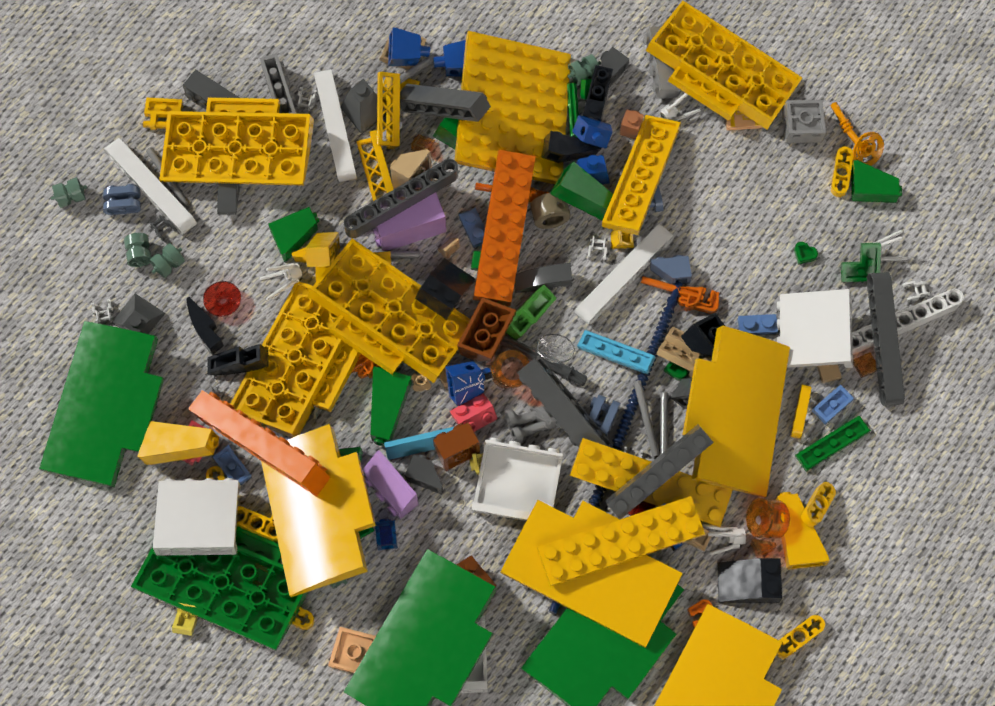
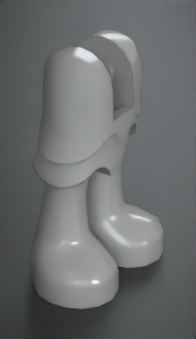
M544 406L531 408V412L519 415L512 409L505 411V418L508 428L511 430V437L513 441L522 443L524 438L534 433L558 427L556 419L554 417L550 418L549 414L544 410ZM531 421L537 422L526 427H518Z

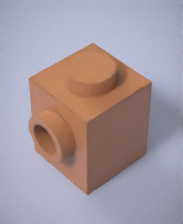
M626 110L620 127V135L636 140L644 115L635 110Z

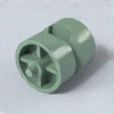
M593 54L583 57L581 62L576 60L568 64V69L570 70L568 78H572L578 86L581 84V79H592L595 65L599 66L601 62L597 61Z
M78 177L68 180L66 185L63 183L52 185L54 196L51 197V200H56L60 208L69 206L72 200L75 202L86 200L84 189H87V186L80 184Z
M145 233L127 235L124 238L125 249L128 250L126 252L127 264L131 267L139 268L150 264L151 251L148 250L150 247L148 235Z
M168 243L162 249L163 254L157 253L151 257L149 262L154 268L152 273L155 274L157 272L163 278L169 276L172 273V267L177 268L185 262L180 253L182 248L177 249L171 243Z

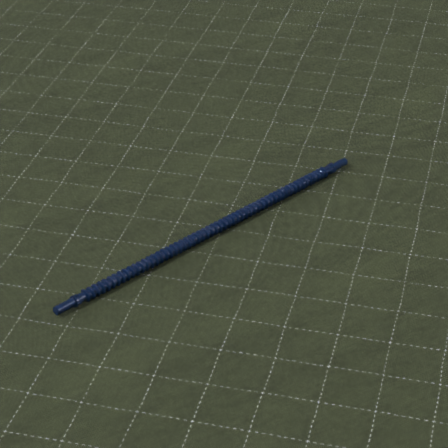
M678 281L675 283L677 288L672 291L671 296L667 299V306L663 308L665 312L661 313L662 317H660L658 322L659 326L656 327L657 331L654 332L655 336L652 337L653 340L650 342V350L647 351V353L655 357L658 356L656 354L662 345V338L665 337L664 333L667 332L666 328L669 327L668 323H671L670 319L673 318V309L678 304L679 291L681 286H683ZM652 368L648 375L641 372L637 375V380H641L643 391L645 390L644 386L647 385L645 381L649 380L647 376H650ZM635 389L632 390L633 394L630 395L631 399L628 400L629 404L626 405L627 409L624 410L625 414L622 415L623 419L620 420L621 424L618 425L619 429L616 430L618 434L614 435L616 439L612 440L614 443L612 448L619 451L622 450L621 446L624 445L622 441L626 440L624 436L628 435L626 431L630 430L628 426L632 424L630 421L633 420L632 416L635 415L634 411L637 410L636 406L639 405ZM595 485L596 490H593L594 495H591L592 500H589V503L599 507V502L602 501L601 496H604L603 491H606V488ZM552 601L549 612L556 615L560 604Z

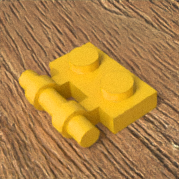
M146 97L144 115L151 118L150 121H143V128H150V130H157V128L166 129L167 120L166 122L157 121L158 118H167L168 111H182L183 100Z

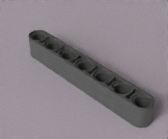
M446 159L350 214L344 219L346 235L350 238H357L453 183L458 178L457 162L453 159ZM448 169L454 170L453 172H446ZM433 178L438 179L435 182L430 181ZM415 188H422L419 191L414 190ZM399 197H405L404 200H398ZM384 206L390 207L386 210L381 209ZM369 215L373 216V218L366 219L365 217ZM351 225H357L356 228H349Z
M889 272L869 273L867 276V289L880 402L883 406L901 405L904 403L905 394L892 279Z

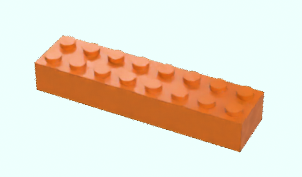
M498 150L473 300L480 301L483 297L502 305H511L536 156Z
M202 390L188 408L206 425L315 497L318 496L331 478L325 473L327 469L319 464V461L314 457L305 455V452L297 446H291L283 437H277L269 428H263L258 421L248 418L241 410L234 409L227 401L224 400L223 402L213 392L208 394Z

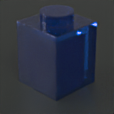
M381 519L379 522H375L378 551L397 549L395 520Z

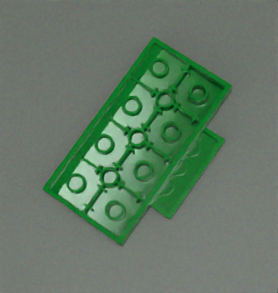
M84 321L39 467L40 470L115 487L125 451L139 452L149 423L153 419L163 385V377L148 374L158 342L156 336Z
M238 526L236 528V555H156L152 546L131 585V588L275 651L281 644L308 594L306 592L294 597L289 596L283 564H280L282 558L278 543ZM180 603L188 604V605H193V606H195V607L184 606V605H182V604H180Z
M427 549L346 686L344 693L365 706H431L435 698L449 706H453L493 636L492 632L479 626L478 622L497 588Z
M677 584L646 648L567 608L520 669L567 706H597L611 687L628 700L677 635L662 623L661 620L684 589Z

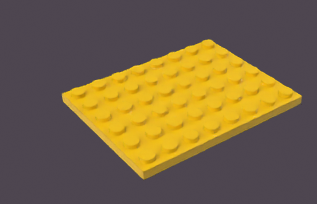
M468 31L465 42L461 90L482 92L486 95L491 107L479 122L458 119L455 161L457 164L495 172L498 150L533 155L536 158L532 180L556 184L563 172L564 162L557 163L542 158L544 139L550 131H558L563 135L566 134L567 84L569 83L568 75H570L568 64L571 61V54Z

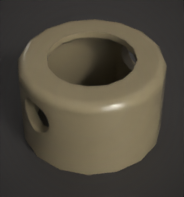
M550 193L538 196L530 203L534 224L538 228H556L565 224L570 219L568 203L552 196Z

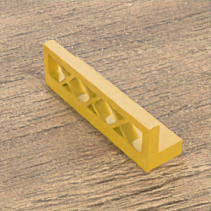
M378 72L377 145L386 146V149H395L400 146V74ZM383 77H387V87L383 84ZM385 94H386V105H385V103L383 102V96H384ZM385 112H386V123L383 121V114H384ZM386 130V141H383V132Z
M377 130L370 131V138L356 141L373 201L376 200L375 195L379 190L386 194L394 190L382 147L377 145ZM372 143L373 148L370 153L362 150L361 145ZM370 158L377 161L374 169L367 166ZM374 174L382 178L379 185L371 182Z

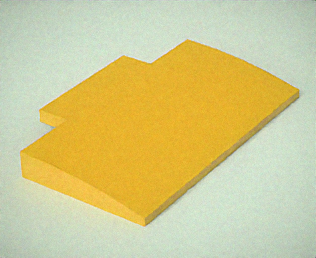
M683 0L652 38L646 49L648 53L675 70L668 79V82L728 121L737 110L767 130L783 108L786 100L790 98L802 80L801 76Z
M208 98L206 112L168 111L159 181L304 186L314 119L311 114L279 113V99Z
M353 238L311 287L308 294L309 298L338 317L330 327V333L391 375L404 362L433 383L436 382L445 367L457 353V344L470 321L467 316L456 309L452 311L446 320L416 300L415 297L421 287L420 284Z
M300 281L294 284L262 346L268 349L269 367L247 372L230 403L234 409L241 410L248 418L258 421L262 427H267L290 438L300 435L314 406L328 412L332 411L361 355L357 350L329 332L330 327L338 317L309 298L308 294L312 285Z
M726 326L717 328L712 360L695 359L682 436L699 424L714 442L695 458L691 480L755 496L767 497L790 351L789 346Z
M330 424L287 440L291 446H297L305 452V455H311L319 461V464L327 469L325 473L331 478L317 497L261 461L290 597L368 572L359 531L374 527L376 524L360 458L357 452L343 457L340 456L335 431Z
M537 500L500 573L646 648L683 573L648 555H644L550 586L538 551L539 546L619 519L585 501H582L573 518Z
M707 604L654 706H774L782 689L764 678L782 642Z

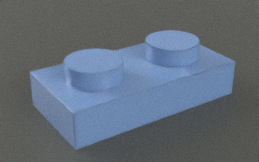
M476 208L459 214V219L472 247L475 248L482 245L485 226Z
M776 314L738 316L737 318L738 328L741 331L754 335L778 333Z
M840 384L816 405L812 412L826 425L854 400V397Z
M229 445L213 456V459L228 478L239 480L240 485L252 478L249 471Z

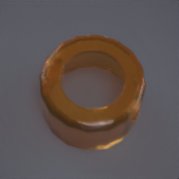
M517 350L501 352L494 357L490 364L491 379L500 388L509 390L523 385L519 378L517 380H509L504 377L501 370L502 363L507 358L514 357L519 359L523 367L530 362L526 355Z
M758 498L753 500L749 505L746 515L749 532L757 538L778 539L783 537L790 525V513L786 504L776 499ZM781 513L784 514V522L781 520ZM757 516L761 518L760 525L756 523Z

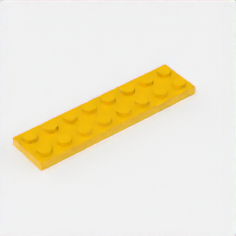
M645 115L603 218L602 227L639 235L679 133L681 122Z
M582 438L569 476L616 492L648 466L651 461ZM678 471L643 500L644 502L661 506L664 503L668 504L691 496L700 521L721 527L733 490L691 480L692 475Z
M689 496L539 546L538 551L550 586H554L704 536L705 532L693 499Z

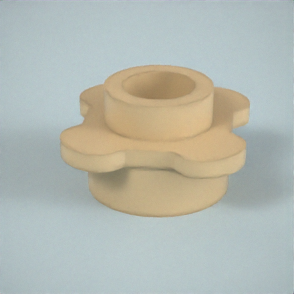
M416 373L412 374L411 380L413 381L412 388L414 391L421 392L431 389V384L425 376L417 375Z

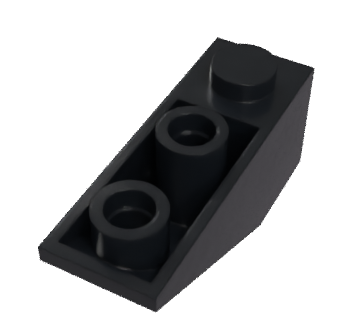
M595 65L583 113L584 117L602 122L613 73L612 68Z
M550 131L544 139L542 158L561 163L596 155L602 148L584 143L575 136L570 137L558 131Z

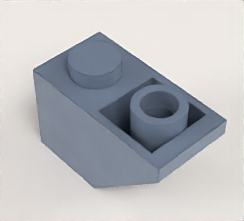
M675 255L672 258L656 257L651 260L650 270L667 283L675 285L678 281L682 284H690L692 274L689 256Z

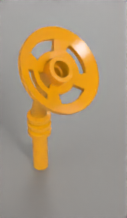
M837 102L832 103L830 106L840 122L839 125L842 126L841 129L855 144L853 160L863 162V158L871 155L872 158L863 163L873 166L882 156L884 150L883 138L876 132H867L858 137L853 131L854 127L851 126L849 119H846ZM870 136L869 139L861 141L863 138Z

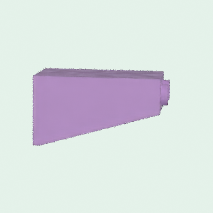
M435 192L373 229L377 247H381L382 251H389L445 233L446 219L437 193Z

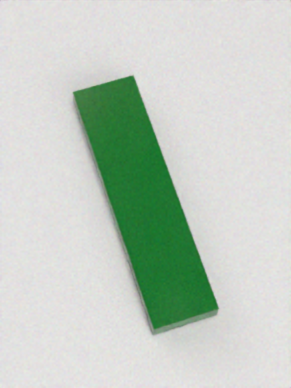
M859 415L800 451L795 457L807 472L867 435L871 430Z

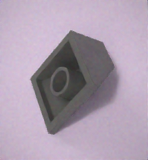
M362 79L349 90L340 107L361 134L377 123V94L365 79Z
M135 293L112 323L119 328L149 334L165 315V312Z

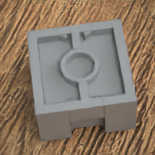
M786 100L782 109L783 121H786L787 126L784 131L785 143H821L826 134L823 100Z

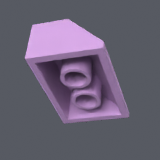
M378 450L363 469L365 483L369 488L372 486L376 490L374 494L381 502L385 501L388 504L387 509L393 517L397 515L399 519H402L419 505L417 494Z

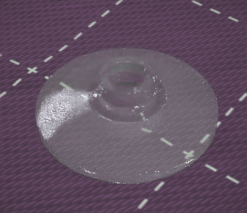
M559 334L544 335L537 342L539 355L553 363L567 362L573 357L575 352L573 343L565 336Z

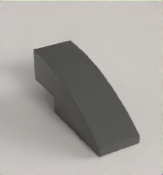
M218 183V215H236L240 192L239 184Z
M571 263L548 265L517 273L515 293L537 291L542 285H545L549 290H553V287L572 286Z

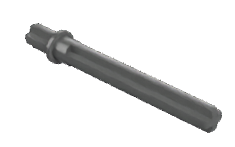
M504 335L500 343L530 360L539 355L552 371L565 377L566 381L571 380L581 386H584L587 381V376L574 370L573 366L564 365L507 335Z

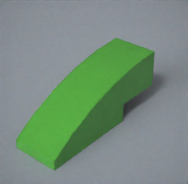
M542 285L516 310L517 312L506 333L515 340L521 338L557 298L545 285Z

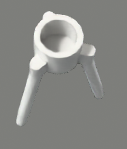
M681 90L679 96L673 98L659 111L661 118L678 121L699 113L701 109L677 116L678 110L676 106L688 96L687 93L683 94L684 91Z
M902 230L873 242L881 243V256L885 254L884 246L903 239L901 236L894 238L902 234ZM901 256L881 257V261L908 260V257Z
M298 263L266 268L267 271H283L262 276L260 280L284 275L286 280H291L268 296L266 300H271L291 285L299 282L298 278L302 277V272Z
M702 524L705 529L728 531L709 532L708 536L727 537L728 543H732V545L711 551L710 555L719 554L731 549H740V544L746 543L744 528L717 527Z

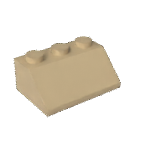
M425 149L401 154L397 160H393L390 166L393 189L432 168L430 150ZM415 188L414 190L419 191L422 188ZM399 197L398 199L404 200L405 197Z

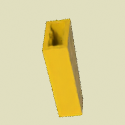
M150 421L137 457L146 465L211 456L214 455L215 449L218 447L220 437L209 428Z
M791 492L780 493L775 500L787 570L826 566L830 561L829 556L815 528L808 527L803 523L801 514L805 508L798 494H791Z

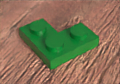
M861 243L860 261L841 262V281L864 282L867 281L869 273H880L881 243Z

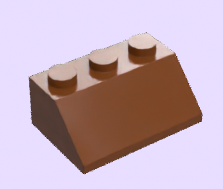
M482 297L457 344L461 356L477 362L492 360L517 311Z

